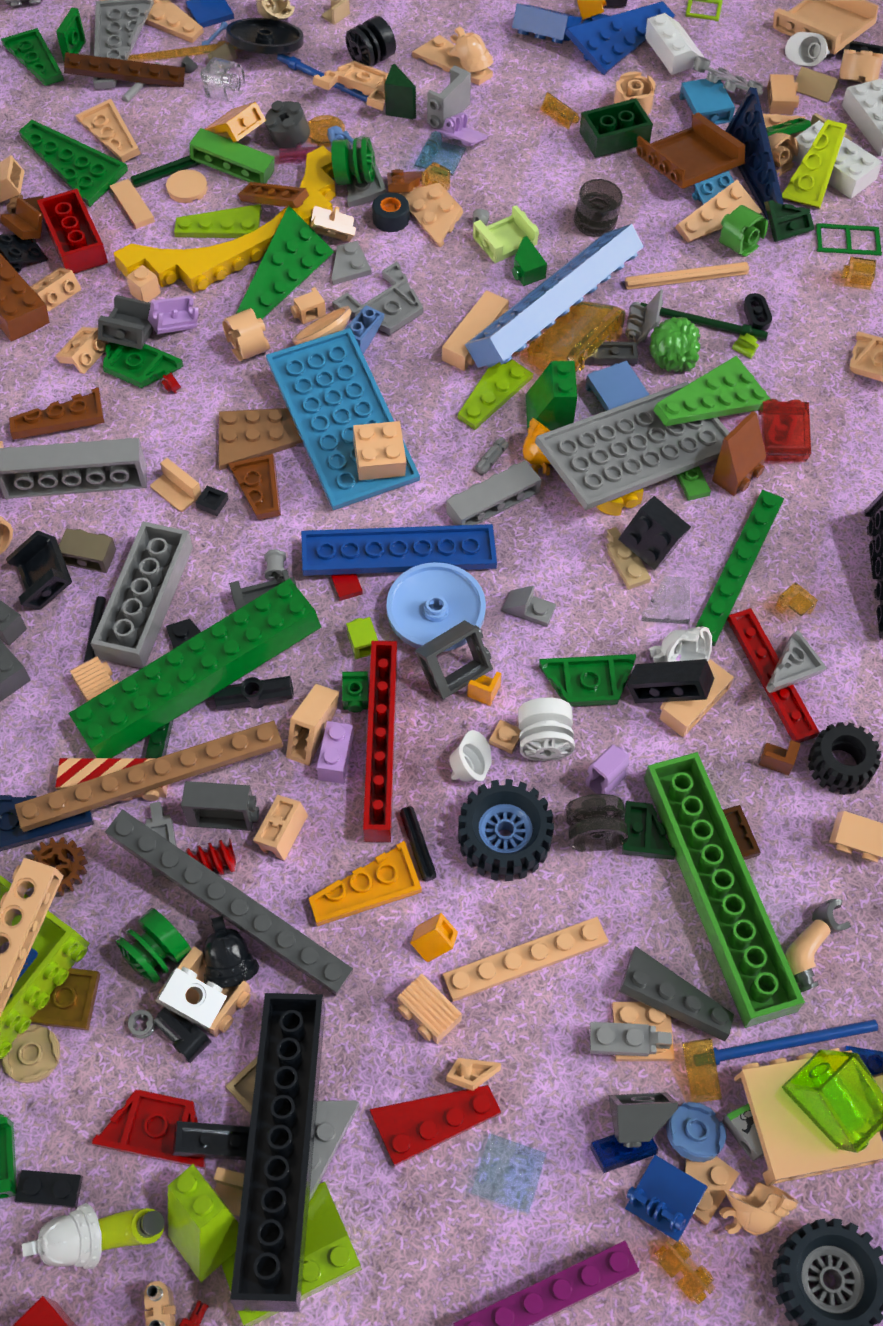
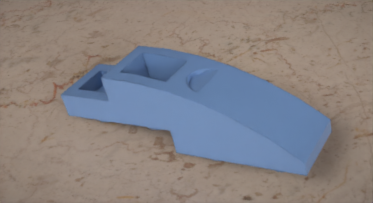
M367 305L345 328H351L363 354L369 347L384 319V313Z

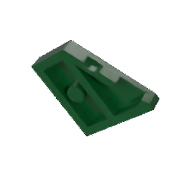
M625 802L622 854L674 860L675 850L670 847L666 838V831L657 819L658 814L653 804Z

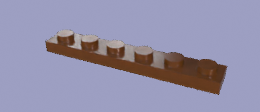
M65 52L64 73L170 87H184V67Z

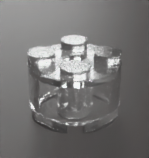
M213 57L208 62L206 68L201 70L200 77L203 80L206 98L235 103L243 92L240 90L241 83L244 84L245 74L241 64Z

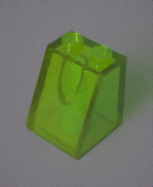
M820 1049L782 1086L787 1095L840 1150L858 1153L868 1146L869 1140L877 1132L883 1130V1092L858 1053Z

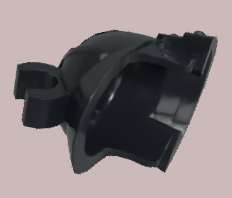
M223 916L212 918L211 924L214 933L207 937L203 948L204 959L207 964L204 984L210 981L221 988L237 986L243 980H250L257 974L259 964L252 954L249 953L245 940L237 930L226 929Z

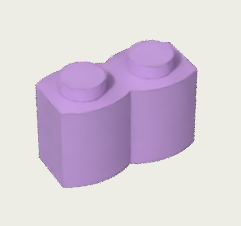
M612 744L588 767L589 776L586 778V785L601 799H604L626 777V768L630 764L628 753L622 747Z

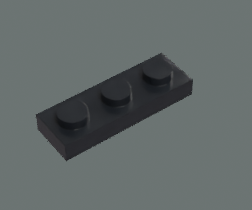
M177 1121L174 1132L173 1155L246 1160L250 1127Z

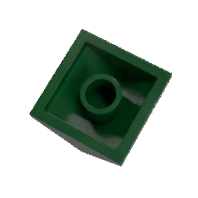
M393 64L385 82L386 115L415 119L416 86L396 64Z

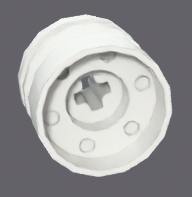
M552 697L537 698L523 703L518 708V725L521 730L519 735L520 753L523 757L534 761L561 760L574 752V731L571 729L573 715L572 707L568 702Z

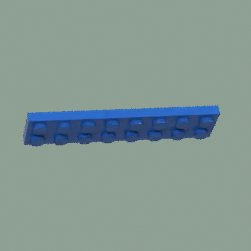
M493 524L301 531L303 576L405 572L415 566L434 562L451 564L463 570L497 569Z

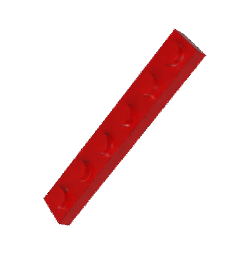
M749 608L729 615L727 621L791 740L801 743L818 737L820 732L794 685L769 693L766 689L777 666L779 657L753 610Z

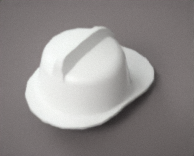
M797 32L789 38L785 46L786 57L795 64L802 66H816L830 54L826 39L818 33Z
M475 730L468 731L460 745L450 755L449 762L453 770L451 778L453 780L460 779L464 782L473 780L484 781L492 763L491 749L488 741L480 732Z

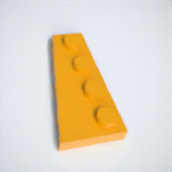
M402 841L388 853H382L373 862L363 868H357L348 877L341 881L337 880L308 899L316 925L320 926L422 893V888L406 843Z

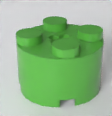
M740 205L731 214H726L721 222L723 228L719 243L740 255L748 256L760 246L757 242L760 238L764 239L768 229V221L759 213L744 205Z

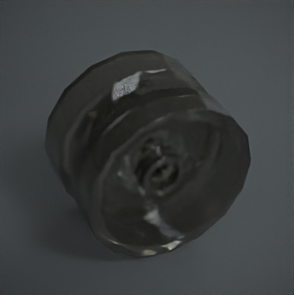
M591 794L576 798L566 805V823L570 826L567 832L568 842L572 849L580 852L608 851L620 847L627 842L628 830L627 824L623 820L625 809L621 798L609 794Z

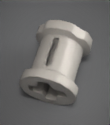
M277 549L267 551L264 555V559L267 562L265 578L269 581L282 578V570H285L284 561L286 560V553Z

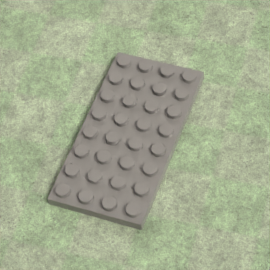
M687 381L538 435L535 443L583 508L588 510L718 459L723 440L730 432L717 417L665 426L654 412V407L661 400L688 385L689 382Z

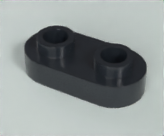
M758 293L747 295L743 308L749 325L754 329L768 330L772 322V315L765 297Z

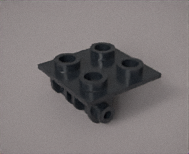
M0 235V253L18 273L21 272L22 263L46 262L49 260L34 239H20L17 235Z

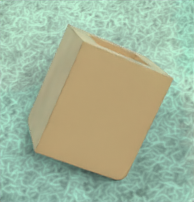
M331 0V8L322 14V18L336 25L350 14L349 0Z

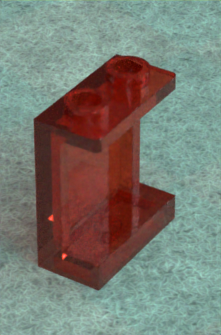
M776 399L763 401L758 409V414L761 415L762 439L766 452L765 461L806 462L811 455L809 402H802L797 399L788 402H781Z

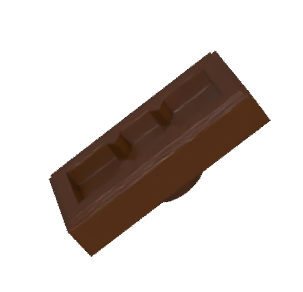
M737 805L723 809L743 859L746 860L759 856L761 851L741 806Z

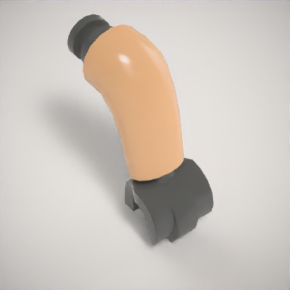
M830 899L817 907L813 912V922L786 950L785 957L796 982L801 986L799 988L800 992L819 986L818 981H813L812 977L815 975L812 968L816 966L814 962L815 953L829 934L851 927L849 921L838 924L834 919L833 910L841 907L843 902L841 899Z

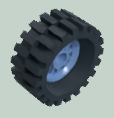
M506 779L505 785H499V780L491 781V788L488 789L485 784H482L478 787V795L473 791L468 795L467 803H463L461 815H459L458 844H460L462 856L467 855V863L471 868L474 865L478 866L477 873L484 876L486 871L491 872V879L498 881L499 875H505V881H513L514 874H518L519 878L522 879L527 877L529 869L532 873L538 870L539 863H544L548 851H550L554 831V823H552L553 813L552 810H547L548 802L545 797L538 800L539 791L534 787L530 792L526 791L527 784L520 781L518 787L512 786L513 779ZM508 830L511 832V835L502 836L499 834V831Z

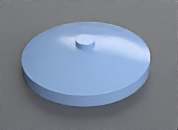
M425 563L405 571L392 584L387 596V617L394 633L406 644L417 649L464 620L481 628L485 618L486 601L484 592L477 580L465 570L447 563ZM464 638L445 651L465 645L467 643L466 639Z

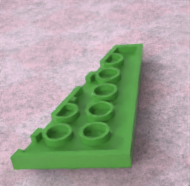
M736 355L661 400L653 410L665 426L762 410L770 407L773 401Z

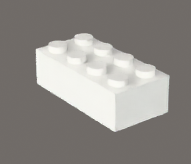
M881 78L847 87L842 103L844 110L880 157L883 156V79Z
M817 121L795 137L799 144L798 156L794 155L793 161L799 165L823 127V122ZM843 137L828 184L851 199L877 179L882 161L846 137Z

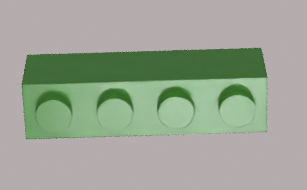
M200 128L189 143L190 158L192 160L247 182L267 183L274 172L273 156L238 142H233L231 139Z

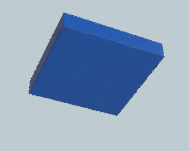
M226 0L185 1L186 8L192 18L203 28L234 19V13Z

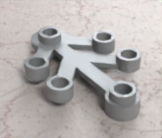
M696 56L693 69L704 73L705 70L709 71L706 77L708 81L717 83L718 79L726 81L723 87L730 91H735V88L747 91L750 87L757 88L758 95H762V84L753 80L747 81L738 75L734 77L728 70L718 67V70L709 67L710 60Z

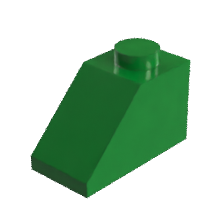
M527 236L523 237L514 258V268L512 269L515 280H519L523 286L545 279L547 271L546 261Z

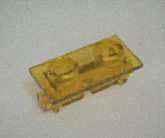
M549 92L546 93L541 111L566 129H570L572 123L577 124L580 117L577 112Z
M670 1238L666 1242L669 1247L668 1250L663 1245L654 1253L659 1258L657 1262L671 1278L679 1271L685 1275L676 1284L691 1302L694 1300L699 1305L707 1297L703 1291L706 1290L711 1294L716 1288L712 1284L714 1278L703 1265L698 1267L690 1258L692 1253L684 1242L680 1239L677 1242Z

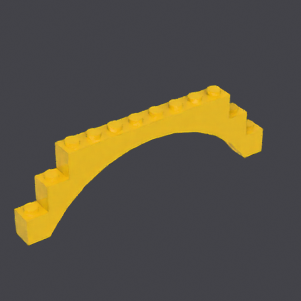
M324 146L307 153L305 175L300 188H306L309 196L300 207L293 209L309 226L314 206L333 211V205L329 201L336 197L335 181L332 179L334 178L331 152ZM287 207L271 221L255 231L232 241L209 247L159 249L131 243L113 252L116 266L126 277L143 265L157 276L161 287L173 284L180 278L193 293L204 290L210 284L223 280L227 275L242 270L244 266L259 261L264 256Z

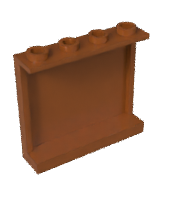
M700 113L692 115V127L653 143L647 142L641 136L637 137L636 151L638 156L681 189L745 164V144Z

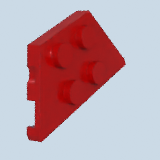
M136 1089L126 1100L125 1106L111 1117V1122L100 1135H96L92 1140V1144L97 1147L186 1166L194 1164L196 1168L205 1169L206 1167L205 1157L173 1155L176 1122L198 1123L195 1103L186 1099Z

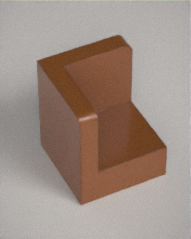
M790 740L787 749L766 743L759 765L789 776L795 764L801 743Z

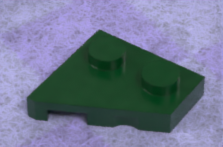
M773 200L764 202L774 242L815 230L810 209L797 208L790 204H779Z

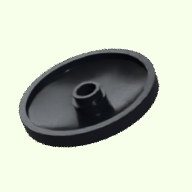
M246 18L236 20L226 28V39L230 44L253 53L284 54L296 51L303 45L304 35L302 30L293 24L280 20Z

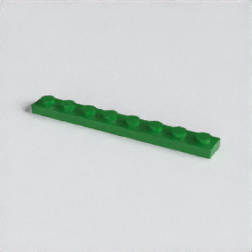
M765 490L761 491L696 627L703 626L709 628L712 635V646L714 647L784 501L783 497Z

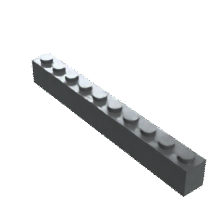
M123 809L105 831L110 840L218 915L223 916L228 922L335 996L338 995L353 972L352 967Z

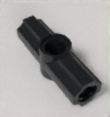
M291 676L266 680L250 677L240 684L228 685L214 694L217 710L244 706L258 709L269 702L294 699V688ZM258 691L255 695H250L252 692Z

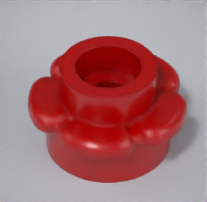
M170 372L166 376L163 375L164 380L161 382L169 393L173 391L176 394V391L181 386L173 374Z

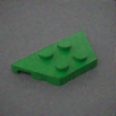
M109 342L106 345V357L103 361L105 373L139 388H143L163 378V375L166 376L170 372L173 373L184 366L182 359L147 344H144L142 349Z
M636 654L539 659V667L561 699L568 702L571 707L618 704L635 664Z

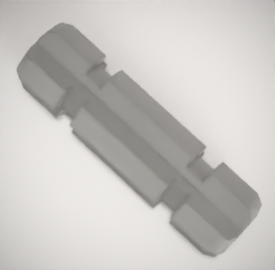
M505 438L497 439L493 447H490L481 458V461L476 464L475 470L479 474H486L503 454L502 451L508 448L509 443L505 441Z

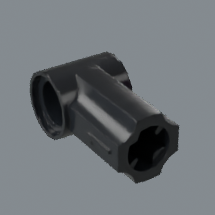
M166 1007L157 1014L153 1021L173 1042L174 1048L179 1053H182L189 1063L212 1042L196 1024L192 1025L187 1019Z

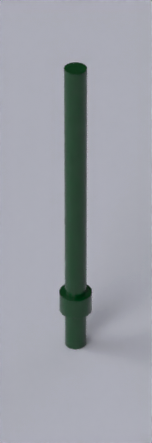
M640 303L644 307L647 306V303ZM661 307L659 316L667 318L685 317L691 323L743 336L748 333L757 339L765 341L768 336L767 331L754 329L751 325L747 324L741 326Z

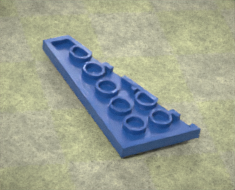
M662 1L567 28L564 34L599 72L605 75L646 41L645 35L648 18L663 13L674 18L675 14Z

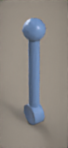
M222 22L221 27L207 41L202 42V47H209V44L221 31L227 28L228 23Z

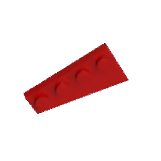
M489 1085L480 1086L474 1091L466 1089L369 1109L394 1167L501 1114V1110Z

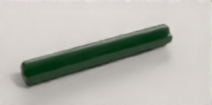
M189 155L131 176V182L134 187H139L202 163L192 160Z

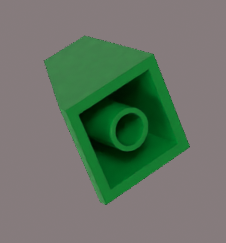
M551 361L526 393L527 429L532 418L542 423L550 431L574 423L577 403L575 361Z

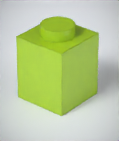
M357 618L346 623L347 636L355 660L370 656L371 641H378L371 618Z

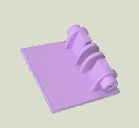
M464 112L447 118L444 122V127L437 130L445 138L458 139L466 146H473L489 137V135L467 128L468 116Z

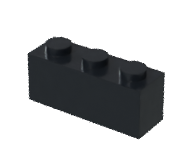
M707 659L635 664L627 686L635 703L707 700L715 678Z

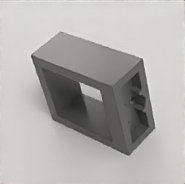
M464 620L414 650L431 691L443 700L468 685L470 680L475 681L493 669L490 662L491 654L482 642L483 633L477 625H472ZM465 638L474 660L444 677L436 655Z
M185 781L181 808L188 827L252 831L253 822H258L259 807L256 806V796L252 795L250 785Z

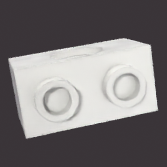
M182 967L181 970L178 968L174 969L155 1002L203 1029L210 1028L227 997L221 993L223 989L210 981L204 984L197 980L196 977L198 975L186 967ZM188 989H195L199 993L197 1004H190L186 1000L185 994Z

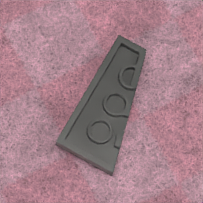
M635 946L619 992L718 1039L726 1041L730 1035L734 1014Z

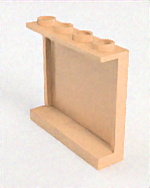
M803 0L789 11L781 8L775 10L773 28L788 36H792L797 32L821 34L826 39L828 50L835 55L876 23L879 5L866 0Z
M834 1048L824 1051L822 1056L814 1057L813 1053H806L797 1056L796 1060L787 1062L786 1058H778L770 1061L769 1065L761 1067L759 1063L744 1065L742 1071L734 1077L735 1082L742 1081L767 1163L768 1170L762 1173L766 1186L863 1167L883 1161V1141L852 1050L841 1052L840 1048Z

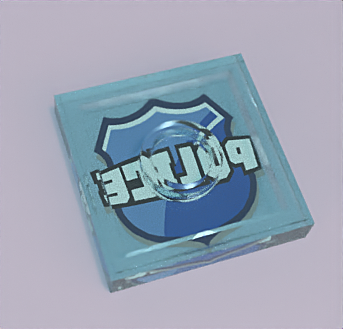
M489 1134L471 1194L529 1214L547 1153Z

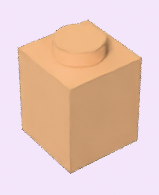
M140 266L126 276L130 294L136 299L149 302L161 294L157 276L145 266Z

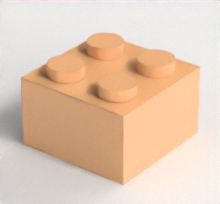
M400 421L353 425V443L359 481L405 476L406 456Z

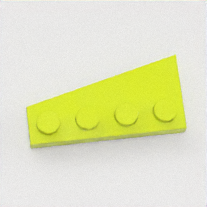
M826 120L797 171L783 191V199L816 208L821 207L847 124Z

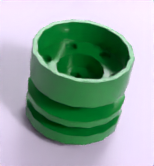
M363 137L362 141L359 138H354L353 148H351L348 139L333 140L331 158L337 185L352 184L354 174L358 183H364V178L367 183L374 182L376 161L370 138Z
M151 907L138 919V924L143 933L139 935L136 931L128 928L126 934L132 943L130 944L121 936L115 940V943L120 949L122 957L137 974L156 985L161 978L154 968L156 967L166 975L169 969L164 959L168 957L171 961L178 964L190 952L191 947L177 929L160 912Z

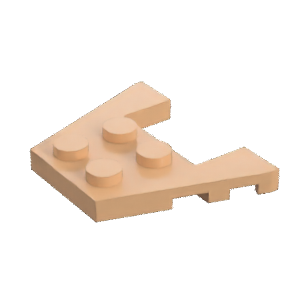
M352 61L339 66L335 72L331 70L326 71L322 77L315 75L313 77V85L329 90L336 83L343 84L347 89H356L364 95H369L366 105L383 111L385 104V82L388 73L360 62Z

